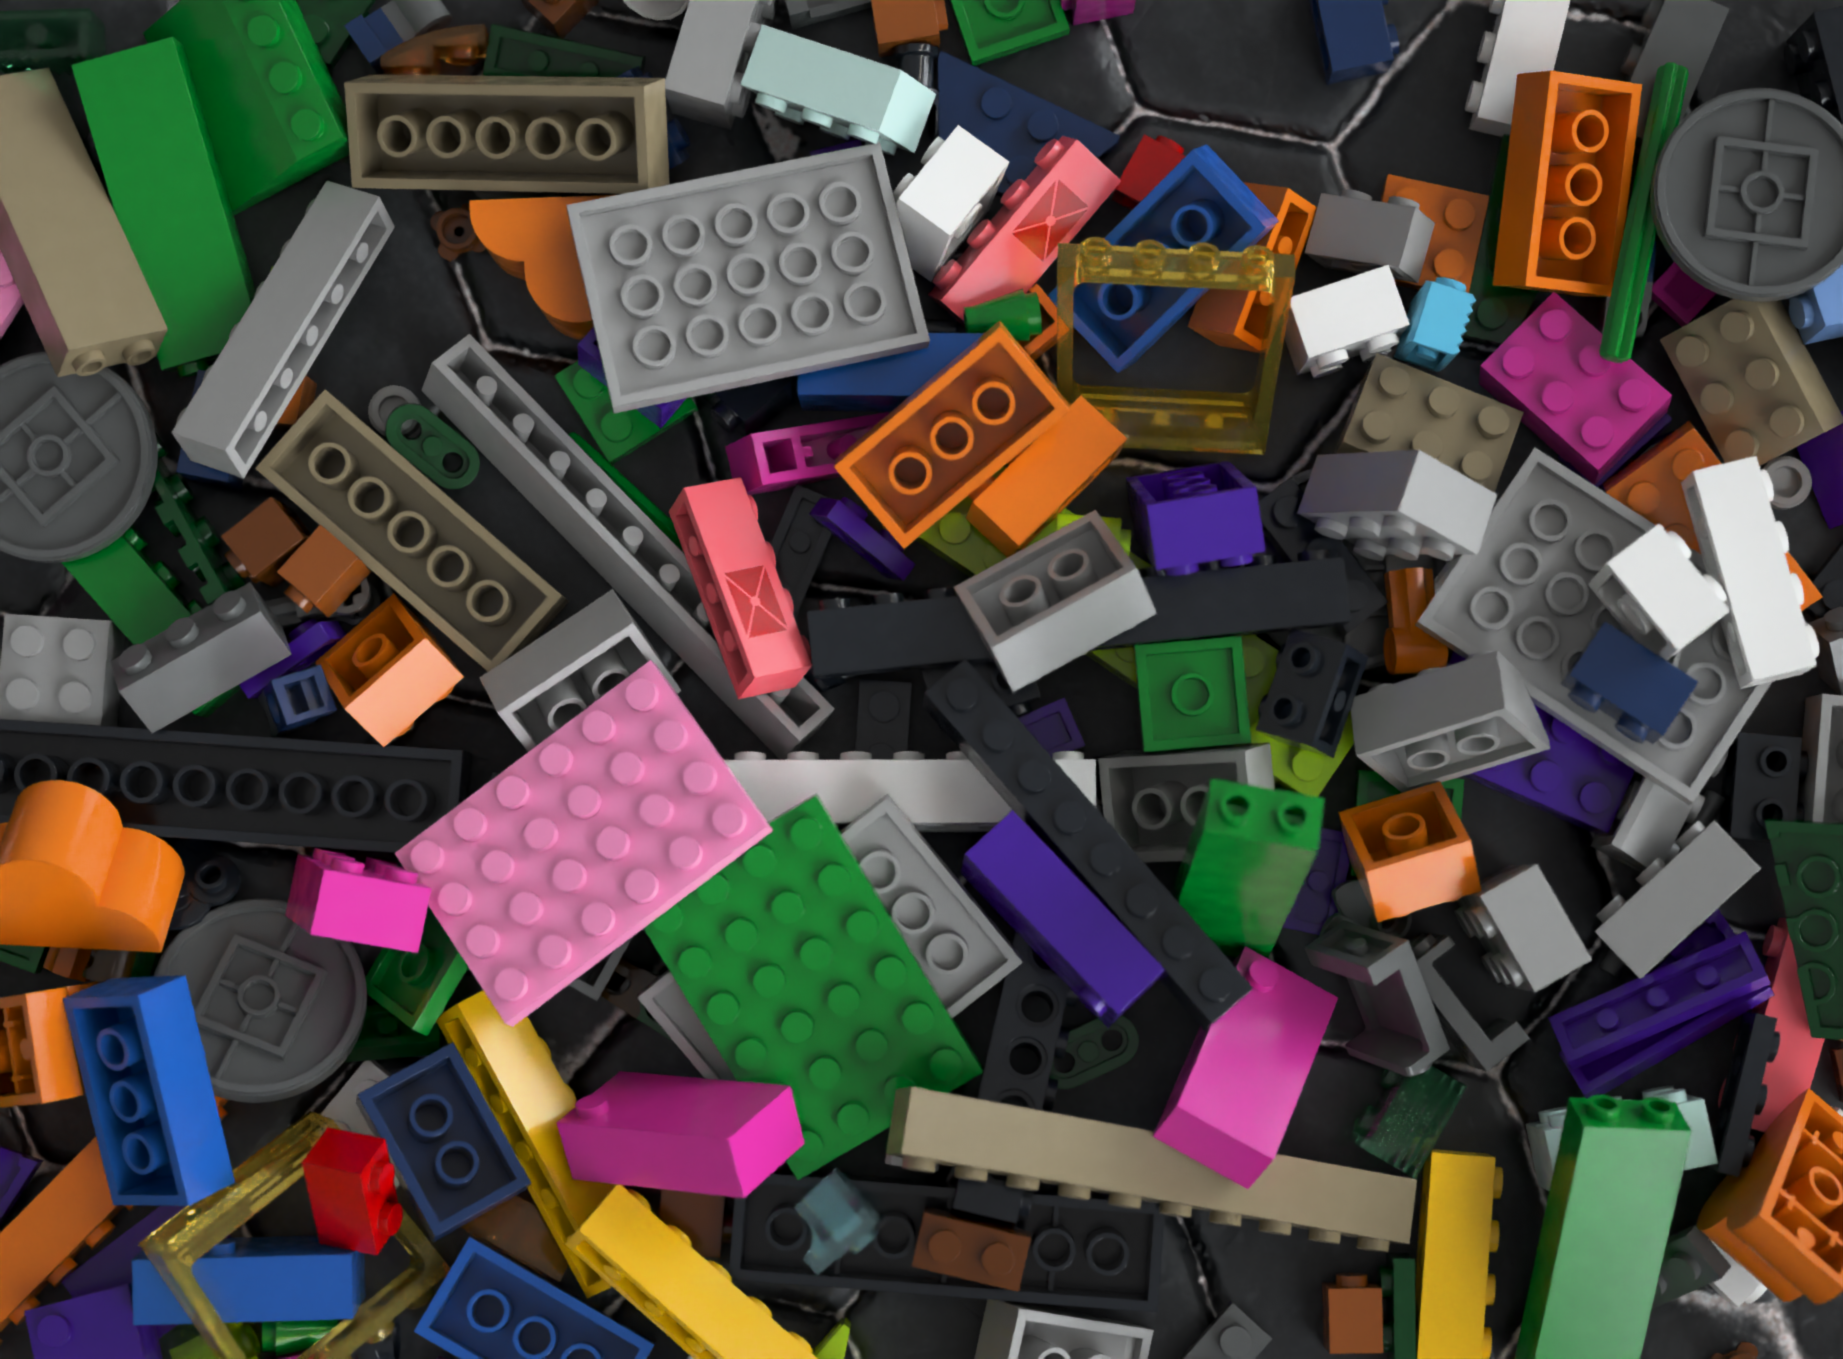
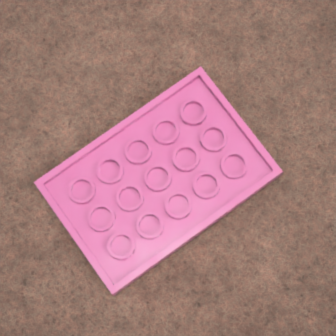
M650 660L395 852V855L405 870L418 873L417 883L431 888L428 906L505 1024L513 1027L771 833L773 829L661 670Z

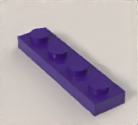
M1746 931L1648 973L1641 979L1632 980L1548 1017L1569 1066L1574 1070L1767 986L1771 982Z

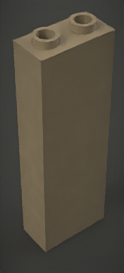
M43 68L0 75V250L56 376L61 377L75 373L79 376H89L108 366L123 363L136 366L148 362L153 357H156L168 328L50 69Z

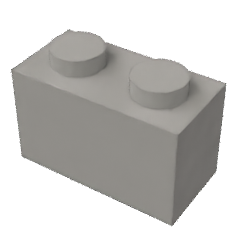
M1350 189L1342 190L1341 196L1321 193L1305 254L1324 268L1359 274L1389 265L1394 279L1414 283L1419 282L1435 225L1430 218L1419 210V203L1398 196L1389 197L1388 203L1372 201L1373 198L1370 195Z

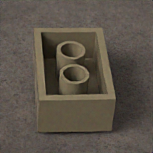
M1732 299L1660 339L1725 463L1756 456L1758 464L1761 466L1843 423V416L1806 346L1803 344L1798 331L1792 324L1790 316L1781 300L1753 302Z
M1376 353L1361 381L1334 454L1420 450L1495 493L1524 412Z

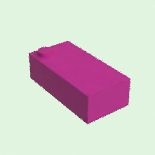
M1245 946L1232 964L1253 989L1206 1031L1201 1027L1199 1028L1152 1137L1249 1189L1276 1156L1338 997Z
M620 1071L594 1093L578 1100L575 1108L557 1122L572 1179L745 1198L805 1144L789 1085Z

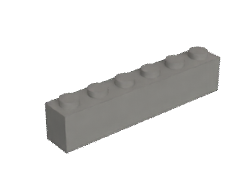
M326 181L317 197L309 203L303 220L291 239L283 245L279 259L266 280L258 286L254 299L240 322L232 328L228 342L215 363L206 370L201 386L188 407L184 408L178 416L172 434L191 461L244 479L395 228L379 196Z

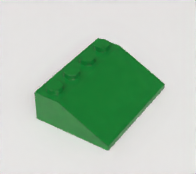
M180 0L143 32L147 43L173 36L184 45L234 216L349 155L346 107L313 40L296 0Z

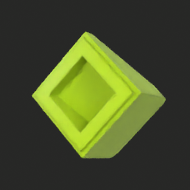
M846 1317L844 1319L841 1318L813 1349L812 1354L817 1359H845L851 1321Z

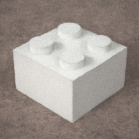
M959 125L946 140L938 136L932 142L921 159L924 167L915 177L911 173L906 174L893 192L911 268L930 282L988 212L1009 164L1008 160Z
M1389 265L1289 297L1278 316V321L1297 375L1311 371L1313 378L1323 377L1343 368L1342 363L1358 355L1361 356L1362 362L1373 360L1376 353L1384 356L1391 353V347L1399 343V337L1410 325Z
M1657 524L1608 561L1588 583V586L1630 638L1667 661L1708 630L1730 610L1724 604L1726 595L1721 586L1710 575L1704 574L1702 576L1688 558L1691 557V553L1682 538L1673 531L1667 533L1660 524Z

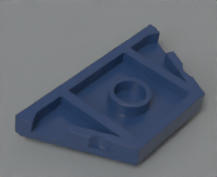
M942 50L938 56L939 137L946 140L959 125L1008 160V167L996 192V195L1000 197L1003 196L1018 179L1025 180L1037 166L1034 162L1035 157L1052 139L1059 140L1062 136L1077 139L1097 158L1106 152H1111L1119 142V135Z

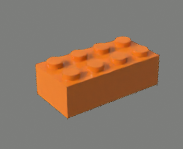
M1551 70L1517 74L1493 276L1494 286L1555 292L1575 296L1611 297L1626 224L1642 84Z
M999 321L840 454L835 460L834 468L904 549L1070 411V406L1027 352Z
M1688 421L1608 479L1603 486L1608 495L1654 525L1660 524L1667 533L1669 531L1675 532L1688 547L1701 554L1681 483L1692 471L1722 463L1692 423ZM1788 551L1785 553L1790 574H1797L1803 588L1804 602L1800 605L1802 612L1823 596Z

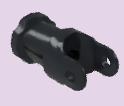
M924 43L897 45L892 48V58L897 60L898 69L904 71L936 94L928 115L929 135L931 139H935L939 128V91L934 89L933 60L938 58V47Z

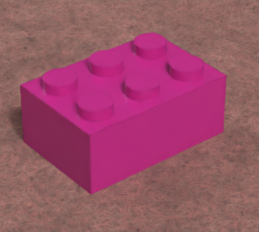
M1553 292L1480 365L1479 384L1500 403L1523 411L1521 422L1595 485L1667 413L1672 395L1632 359L1622 363H1614L1602 359L1599 350L1603 334L1559 295Z
M315 847L313 856L297 855L285 916L311 935L418 953L431 888L417 883L418 873L405 870L403 866L397 865V862L366 857L364 864L355 861L353 857L346 856L344 852Z

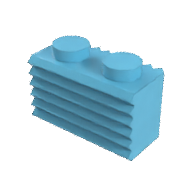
M1437 277L1435 282L1426 281L1415 297L1412 298L1407 314L1410 325L1400 336L1394 357L1436 372L1444 369L1460 352L1458 347L1463 342L1462 336L1466 332L1465 326L1470 321L1468 316L1473 312L1471 306L1476 302L1473 294L1465 292L1467 286L1459 281L1444 277Z

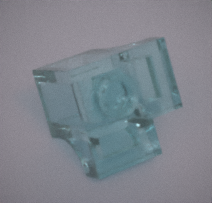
M838 1167L832 1170L799 1200L795 1206L796 1211L808 1223L812 1233V1245L806 1252L803 1260L817 1275L824 1271L834 1260H838L848 1250L856 1255L878 1234L874 1226L878 1224L880 1214Z

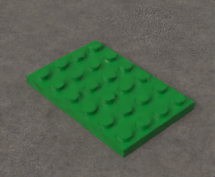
M817 793L768 821V824L773 829L771 833L644 927L645 932L735 1079L741 1082L789 1085L791 1087L805 1142L803 1146L786 1160L797 1180L802 1179L889 1128L896 1089L915 1087L949 1093L983 1073L981 1063Z

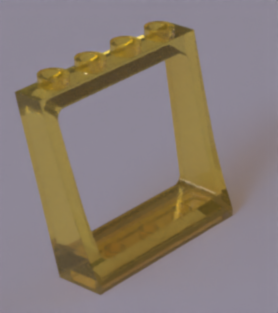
M1100 237L1088 238L1081 244L1058 243L1057 390L1067 400L1069 406L1080 396H1083L1127 438L1123 448L1265 455L1276 382L1295 282V255L1273 254L1269 248L1261 245L1247 247L1243 252L1219 251L1216 246L1204 242L1196 243L1189 249L1165 248L1163 244L1155 240L1141 241L1135 247L1111 246L1107 240ZM1090 282L1250 290L1271 293L1253 389L1247 393L1078 384L1073 378L1074 288L1079 283Z
M309 1111L234 1169L235 1183L190 1206H186L138 1243L217 1359H246V1357L193 1276L192 1266L197 1259L304 1176L302 1161L327 1127L341 1130L331 1118ZM404 1209L401 1226L394 1236L410 1256L408 1268L360 1306L353 1319H344L297 1359H353L350 1354L363 1343L373 1344L386 1338L395 1327L392 1320L407 1307L411 1310L418 1309L426 1305L435 1296L436 1291L433 1286L444 1278L451 1268Z

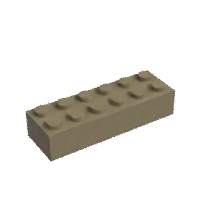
M370 74L344 82L352 188L624 194L670 184L665 78Z
M326 389L255 468L319 525H322L358 556L368 568L487 672L534 642L569 603V600Z

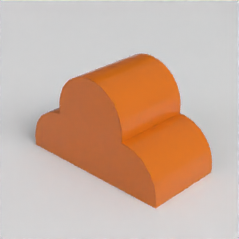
M614 195L469 200L473 229L494 261L508 274L526 281L531 297L554 328L568 337L582 340L592 329L593 323L566 205Z
M49 780L32 784L18 795L9 821L0 823V945L162 953L185 876L183 862L178 853L159 837L142 830L123 827L117 809L99 792L78 783L62 780Z
M88 982L0 997V1108L42 1104L86 1093L62 998L101 982Z
M1809 1088L1796 1097L1771 1123L1758 1142L1748 1167H1741L1739 1177L1727 1175L1706 1201L1697 1220V1228L1783 1302H1790L1804 1295L1814 1304H1822L1843 1292V1117Z

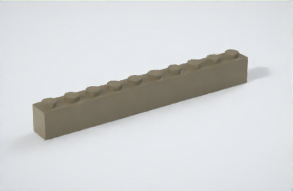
M915 1087L896 1089L886 1155L903 1158L902 1168L934 1173L935 1165L941 1164L955 1167L954 1177L981 1182H987L988 1173L1007 1176L1006 1186L1017 1189L1038 1191L1039 1182L1058 1185L1057 1195L1068 1198L1090 1200V1193L1093 1191L1109 1194L1108 1204L1119 1207L1140 1209L1141 1201L1144 1200L1160 1203L1159 1213L1170 1216L1191 1218L1192 1209L1210 1212L1209 1222L1221 1225L1241 1227L1242 1218L1260 1221L1258 1231L1291 1235V1228L1296 1227L1309 1230L1308 1240L1340 1244L1341 1236L1358 1238L1357 1248L1368 1251L1389 1253L1390 1244L1410 1243L1417 1186L1416 1179L1276 1154L1272 1163L1253 1185L1246 1189L1152 1137L1155 1131Z

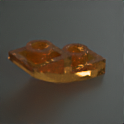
M485 24L463 25L429 32L399 44L381 55V67L386 75H441V58H447V62L453 65H474L478 63V58H486L490 33Z
M517 1195L460 1227L500 1253L514 1257L551 1281L559 1282L569 1265L538 1207Z

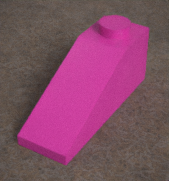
M889 412L749 434L725 446L732 479L741 477L747 494L753 495L792 488L796 484L801 486L841 477L834 468L836 458L886 417Z

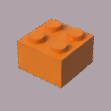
M394 593L315 661L317 666L321 665L329 686L344 709L383 747L395 737L406 733L422 713L435 702L446 698L452 692L455 684L464 677L434 634Z
M1440 781L1338 812L1351 866L1377 922L1404 917L1411 912L1444 902H1453L1464 896L1481 891L1471 839Z

